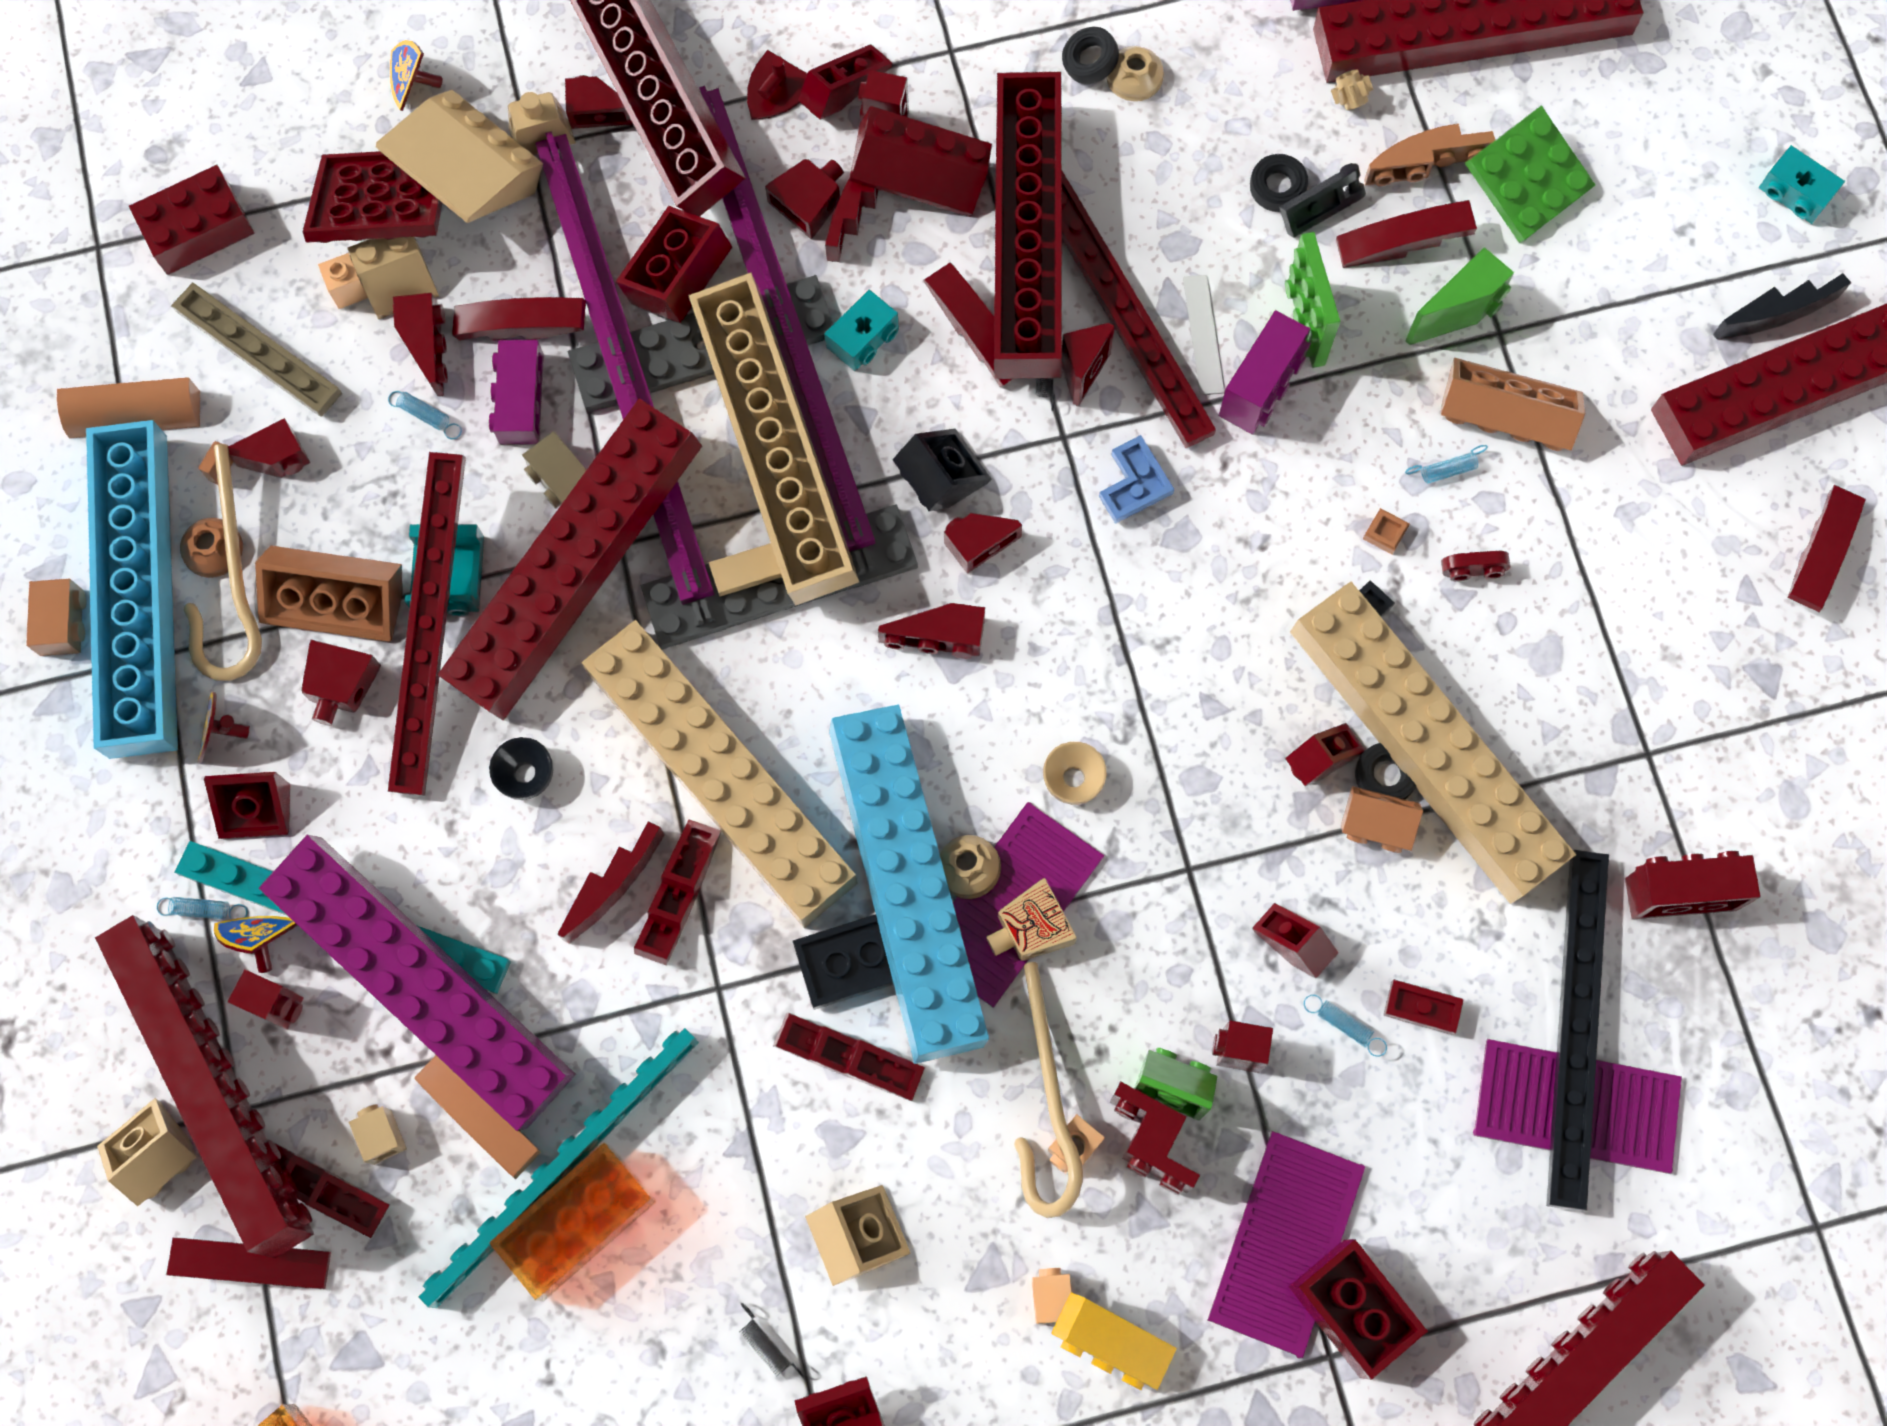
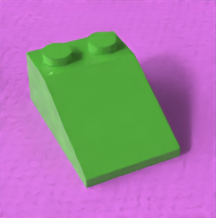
M1484 247L1417 312L1405 341L1412 345L1476 325L1486 315L1492 318L1503 306L1504 302L1502 300L1512 288L1509 283L1515 272Z
M1157 1048L1156 1052L1148 1050L1134 1089L1183 1115L1200 1121L1211 1110L1218 1076L1211 1074V1068L1200 1062L1191 1061L1190 1065L1176 1060L1177 1055L1163 1048Z

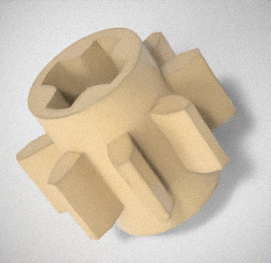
M1351 70L1336 78V88L1331 89L1335 104L1340 103L1345 106L1346 110H1351L1366 104L1369 101L1367 95L1374 89L1369 75H1360L1359 70Z

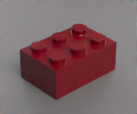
M218 164L129 205V209L154 259L166 275L255 234L230 183Z
M668 206L615 282L632 305L681 323L692 307L689 295L704 290L732 249V245L719 223Z
M1725 851L1718 853L1717 858L1705 859L1702 853L1688 854L1682 856L1680 861H1668L1667 856L1652 857L1646 859L1645 864L1635 867L1636 870L1625 878L1631 919L1734 912L1761 898L1753 855L1740 856L1739 851Z
M1356 1239L1343 1240L1289 1286L1359 1378L1374 1379L1428 1332Z

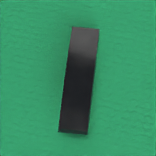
M1844 273L1819 289L1810 280H1807L1785 296L1776 287H1773L1724 319L1713 336L1716 339L1750 335L1785 325L1807 316L1838 299L1852 282Z

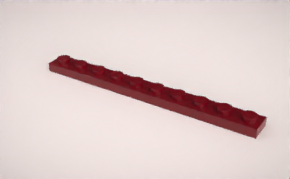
M1062 170V239L1111 323L1115 326L1114 328L1184 447L1189 448L1214 436L1216 432L1215 426Z
M429 452L387 792L425 796L440 678L437 674L441 669L466 457L460 454Z

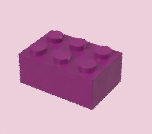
M1275 310L1227 385L1218 416L1252 435L1259 425L1265 427L1274 411L1272 408L1276 400H1282L1290 386L1289 380L1293 374L1297 375L1306 360L1304 356L1311 345L1307 341L1311 328Z

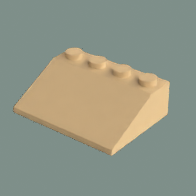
M453 90L428 98L379 139L375 146L466 223L535 194L543 163L527 149L522 147L505 131L501 130L485 117L483 113L479 112Z

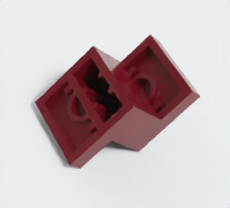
M1120 1081L1109 1103L1116 1106L1114 1112L1131 1121L1135 1117L1141 1119L1122 1159L1128 1162L1126 1168L1145 1178L1149 1173L1161 1179L1159 1186L1173 1194L1188 1193L1195 1187L1200 1174L1167 1157L1187 1116Z
M867 1376L794 1400L802 1426H885Z

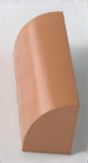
M189 377L57 389L58 414L62 428L69 439L86 437V428L154 420L161 430L200 427V390Z

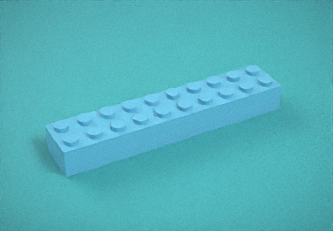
M154 420L86 428L93 748L108 759L177 751L167 435Z
M897 704L834 717L831 719L829 735L914 1064L984 1048L989 1040L900 705Z

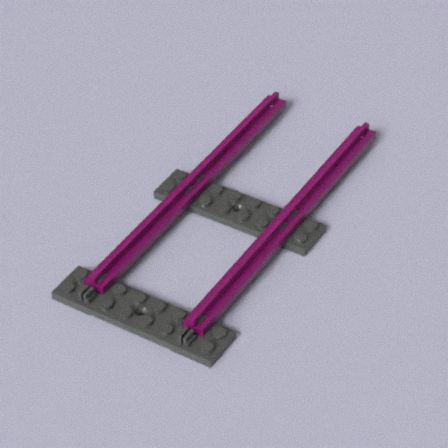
M705 85L699 87L700 93L746 177L745 180L725 195L722 200L747 273H752L763 298L859 579V583L799 605L917 569L918 563L897 504L867 514L865 512L808 345L824 341V333L833 325L817 275L786 284L719 88L707 91ZM552 131L545 133L546 140L536 142L535 144L540 160L543 163L547 182L598 339L596 343L567 352L587 414L618 404L624 419L639 398L654 407L650 393L715 373L707 349L700 350L697 348V344L704 340L694 312L687 314L681 323L667 320L635 331H629L567 135L562 134L553 137ZM557 149L560 150V154H561L562 159H560V156H559V153H558V150H557ZM677 481L653 514L672 575L640 585L660 649L663 650L799 606L795 605L788 595L784 582L777 583L774 580L721 597L719 596L709 563H704Z

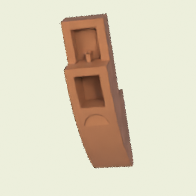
M1458 123L1437 127L1410 136L1394 144L1369 163L1364 178L1365 186L1374 184L1386 186L1392 182L1421 181L1429 177L1432 166L1447 167L1453 163L1467 162L1495 140L1493 131L1461 135Z

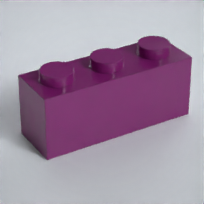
M498 340V352L493 353L492 366L493 371L496 372V383H491L490 393L492 402H495L494 413L489 414V430L495 434L500 445L537 444L540 442L544 353L538 340Z

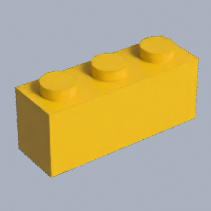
M1072 1292L1051 1332L1052 1335L1063 1340L1060 1348L1081 1358L1084 1351L1093 1356L1092 1365L1109 1374L1112 1373L1114 1368L1123 1372L1121 1380L1139 1390H1142L1144 1384L1158 1390L1177 1349L1092 1301Z

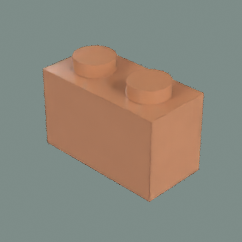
M70 578L29 581L26 646L39 656L81 653V642L85 640L82 610L86 608L87 600L84 590Z
M1352 786L1341 822L1342 833L1347 834V839L1357 843L1367 844V841L1371 840L1382 843L1381 847L1391 852L1401 853L1402 849L1412 851L1423 809L1420 803Z

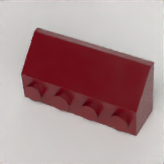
M870 106L859 125L849 181L971 217L988 172L992 143Z

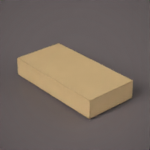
M771 543L709 562L720 597L782 577Z

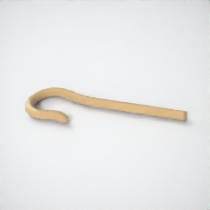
M217 444L214 446L230 589L238 617L244 626L248 638V647L243 659L236 665L228 668H221L211 664L206 659L203 651L204 625L200 611L195 604L187 603L184 606V613L189 621V653L192 663L202 675L215 681H231L244 676L255 666L261 654L262 637L245 593L228 445Z
M1029 962L1024 965L1048 1111L1057 1142L1063 1151L1068 1166V1182L1061 1198L1053 1203L1043 1201L1036 1188L1035 1160L1032 1148L1023 1137L1017 1138L1014 1146L1020 1158L1021 1188L1026 1203L1034 1213L1045 1218L1059 1217L1070 1210L1079 1197L1083 1183V1165L1064 1116L1038 963Z

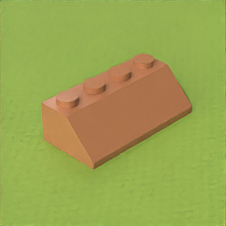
M1454 357L1441 403V415L1455 424L1468 422L1478 425V428L1485 432L1497 433V431L1510 434L1512 438L1518 441L1529 442L1534 440L1543 443L1545 447L1551 450L1561 451L1562 449L1572 451L1585 416V406L1582 391Z
M272 545L255 562L259 623L387 642L392 640L403 595L402 564Z

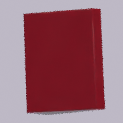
M1110 323L1063 334L1062 369L1072 402L1078 407L1111 355L1115 326Z
M276 771L205 776L204 783L218 839L288 835L290 783Z

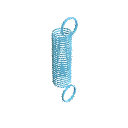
M394 391L388 397V402L391 406L403 409L438 430H441L440 428L443 426V424L441 425L443 419L444 422L445 419L447 422L448 418L449 423L448 415L407 392H403L405 394L401 396L403 399L400 405L398 399L396 406L392 405L389 398L393 393L402 392ZM455 423L449 424L448 426L446 425L444 429V434L448 439H457L461 435L462 429L460 427V434L457 437H448L445 433L446 428H448L451 425H457L458 427L460 426Z
M1480 445L1473 448L1468 454L1424 466L1429 479L1427 484L1477 469L1475 457L1477 454L1487 450L1488 446ZM1480 447H1486L1485 449L1479 452H1473L1474 450ZM1422 465L1410 467L1405 473L1412 474L1420 469L1422 473ZM1419 467L1418 469H1416V470H1414V471H1412V472H1408L1409 470H1411V469H1413V468Z
M165 897L158 901L156 907L158 913L163 916L179 915L223 919L224 915L225 918L227 916V903L229 905V902ZM163 899H170L168 905L169 914H161L158 910V905ZM236 904V905L232 906L231 909H230V905H229V917H230V919H232L231 916H230V912H231V910L233 909V907H235V906H237V905H241V906H243V907L245 908V910H246V915H245V917H247V909H246V907H245L244 905H242V904Z
M1309 995L1305 998L1304 1007L1308 1012H1319L1317 1016L1326 1020V1022L1328 1021L1333 1027L1336 1026V1029L1338 1028L1342 1033H1346L1348 1037L1350 1036L1354 1041L1356 1040L1358 1044L1360 1043L1364 1048L1368 1045V1051L1371 1055L1380 1057L1386 1053V1050L1381 1055H1374L1370 1052L1369 1044L1372 1040L1380 1039L1385 1045L1386 1042L1381 1038H1373L1368 1042L1374 1031L1371 1033L1372 1030H1370L1365 1039L1364 1037L1361 1039L1368 1027L1359 1038L1360 1034L1358 1035L1364 1024L1361 1026L1362 1023H1360L1356 1031L1354 1032L1353 1030L1351 1032L1357 1023L1356 1021L1351 1029L1350 1027L1348 1028L1354 1019H1351L1352 1016L1344 1025L1342 1022L1347 1014L1341 1022L1340 1020L1338 1021L1343 1011L1341 1012L1340 1010L1337 1015L1336 1013L1334 1015L1333 1013L1331 1015L1330 1013L1328 1014L1333 1004L1328 1011L1327 1009L1324 1011L1326 1006L1324 1008L1323 1006L1327 1000L1323 1004L1322 999L1317 995ZM1310 996H1316L1321 1000L1322 1006L1316 1012L1309 1011L1305 1006V1001Z

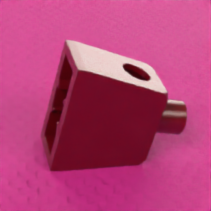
M804 159L765 186L767 202L807 237L812 239L838 204L840 190L836 181L844 174V171L833 159L828 161L821 169L809 159Z
M310 640L301 690L302 694L309 701L317 704L312 716L313 721L332 726L337 709L352 713L358 710L381 667V664L373 655Z

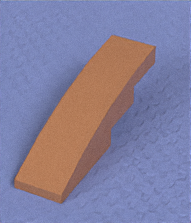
M436 1055L414 1077L421 1087L514 1179H517L541 1153L521 1130L516 1131Z

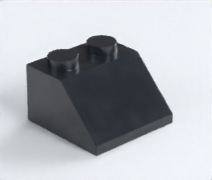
M955 428L916 433L892 459L900 470L901 476L908 481L918 495V500L928 511L950 508L992 480Z

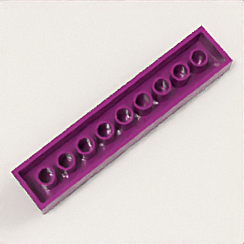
M307 834L259 887L271 901L516 1131L528 1129L576 1075L575 1072L322 837Z

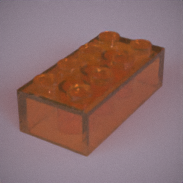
M604 1142L491 1240L489 1244L534 1300L545 1301L653 1206L657 1200L612 1146Z

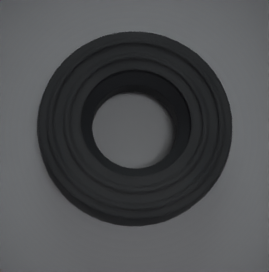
M1096 26L1086 27L1077 31L1068 39L1062 51V62L1066 72L1073 80L1082 84H1092L1106 78L1114 70L1119 59L1118 45L1112 34L1106 29ZM1091 46L1100 47L1101 55L1095 62L1088 65L1080 63V55L1084 50Z
M1272 154L1264 157L1256 164L1250 177V191L1253 199L1261 207L1274 212H1281L1279 206L1306 192L1308 188V175L1305 167L1296 158L1286 154ZM1274 173H1282L1290 179L1291 187L1285 192H1274L1268 187L1267 178Z
M1381 743L1366 749L1359 758L1355 769L1358 787L1404 800L1407 799L1416 788L1414 781L1399 768L1401 776L1398 783L1392 786L1380 784L1374 776L1375 766L1382 761L1396 763Z

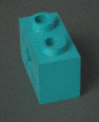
M1790 145L1768 172L1758 188L1765 192L1772 200L1778 201L1789 208L1797 217L1813 224L1845 183V180Z
M869 289L824 333L826 348L853 371H856L862 364L865 366L873 360L877 349L884 342L889 343L895 338L899 331L898 312Z

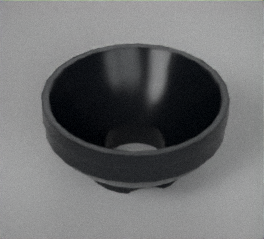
M526 737L513 738L500 745L494 752L489 765V774L493 785L504 796L514 800H529L540 795L549 786L554 771L553 760L545 746L537 740ZM526 764L533 766L535 775L531 781L527 783L517 781L516 771L520 766Z

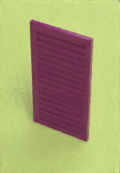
M1031 802L1026 803L994 846L1000 857L1001 873L993 889L978 898L964 899L956 897L953 902L977 995L992 1008L996 1006L1024 965L1029 961H1021L1014 947L997 956L994 955L986 937L1003 929L998 918V912L1044 878L1064 912L1104 858L1102 853L1033 806Z
M1487 1039L1473 1135L1550 1151L1557 1052ZM1596 1060L1590 1159L1672 1174L1682 1076Z
M1271 1131L1207 1321L1296 1355L1299 1359L1303 1358L1315 1320L1289 1286L1341 1243L1365 1166Z

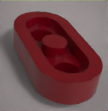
M1502 550L1458 553L1446 556L1441 560L1443 576L1450 577V580L1454 582L1470 579L1471 576L1482 575L1486 579H1496L1504 576L1505 571L1511 568L1509 553Z

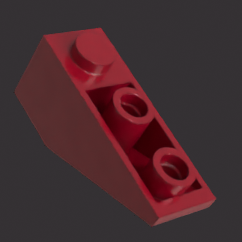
M432 292L393 297V317L396 331L436 395L444 396L443 383H448V372L445 363L442 362V354L447 352L446 339L444 334H441V324H445L446 321L443 305L437 303Z
M949 603L880 625L878 627L879 643H884L885 647L895 650H902L905 646L918 648V651L925 654H937L938 651L950 652L954 657L961 659L980 656L986 607Z

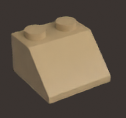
M401 237L391 240L384 238L368 239L347 247L358 277L378 320L393 314V297L432 292L435 298L439 297L415 237Z
M156 1098L97 1146L108 1182L137 1207L145 1200L156 1196L165 1183L176 1174L184 1172L196 1158L190 1139Z
M883 1185L833 1201L805 1216L832 1286L859 1277L911 1254Z

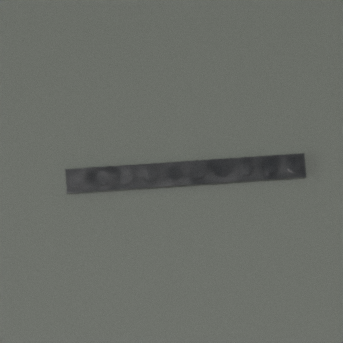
M1573 850L1576 855L1570 859L1546 1206L1584 1212L1587 1211L1609 854Z

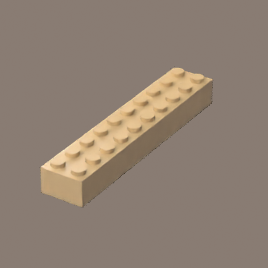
M752 273L689 295L788 595L795 605H799L859 583L763 298Z
M1352 581L1297 620L1290 631L1291 635L1377 741L1388 750L1391 758L1399 768L1414 781L1416 789L1510 904L1523 897L1576 855Z
M636 620L581 662L592 680L803 928L807 927L858 884L856 874Z

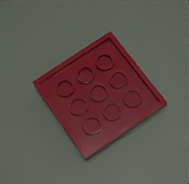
M380 151L322 154L302 233L306 243H328L346 240L362 241L365 239L383 238L391 240L401 237L425 238L437 236L443 203Z

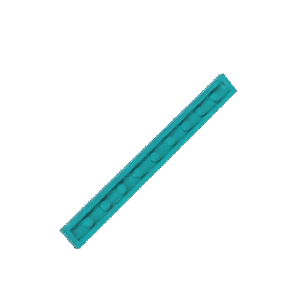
M188 842L174 873L286 915L259 889L273 871L195 842ZM418 926L486 991L498 994L511 964L509 959Z
M686 1028L680 1033L677 1030L671 1033L662 1043L664 1049L654 1059L650 1056L636 1069L638 1075L629 1085L626 1083L621 1084L611 1094L610 1099L612 1102L603 1111L600 1109L594 1111L583 1124L586 1128L576 1138L573 1135L567 1138L557 1149L559 1155L550 1164L545 1162L540 1165L530 1177L533 1181L523 1191L518 1189L504 1202L506 1209L497 1218L494 1216L489 1217L478 1228L477 1232L480 1235L470 1245L467 1243L461 1245L451 1255L450 1260L452 1263L443 1272L438 1270L423 1284L425 1290L418 1298L428 1308H438L699 1044L697 1039Z

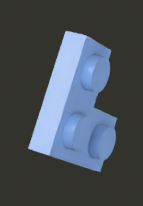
M1141 435L1112 449L1111 455L1125 476V479L1100 491L1099 498L1115 524L1173 495L1174 487Z

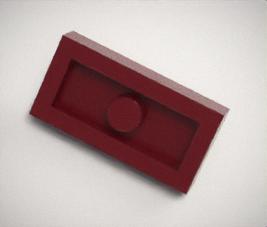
M1393 979L1390 984L1383 1016L1455 1035L1464 999Z

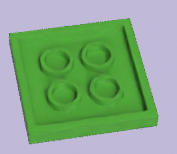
M1542 105L1465 162V165L1519 243L1534 234L1596 185Z
M1315 232L1301 234L1298 247L1294 249V261L1289 266L1290 275L1288 280H1285V291L1287 298L1293 299L1294 302L1293 319L1311 328L1307 338L1311 345L1305 357H1309L1312 368L1325 366L1341 321Z

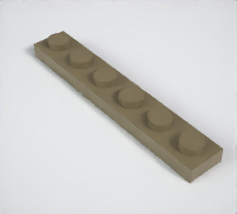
M192 282L171 305L175 312L319 417H322L343 394L336 385Z

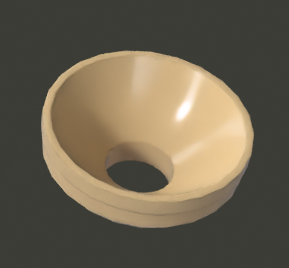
M1141 46L1122 48L1119 50V59L1116 67L1106 77L1108 86L1115 95L1127 101L1149 99L1158 92L1162 85L1164 76L1163 65L1156 53L1150 49ZM1132 58H1139L1145 62V67L1137 71L1132 70L1128 67L1127 62Z
M1070 741L1055 747L1047 756L1043 767V779L1050 794L1057 800L1070 805H1080L1094 799L1101 792L1107 776L1105 761L1101 754L1094 747L1082 742ZM1070 769H1078L1084 775V782L1078 787L1068 786L1063 778L1065 772Z
M973 835L957 837L946 844L940 853L947 884L952 895L964 899L978 898L987 894L998 882L1001 873L1000 857L996 849L984 838ZM966 852L973 853L977 857L975 867L967 871L958 868L956 864L958 857Z

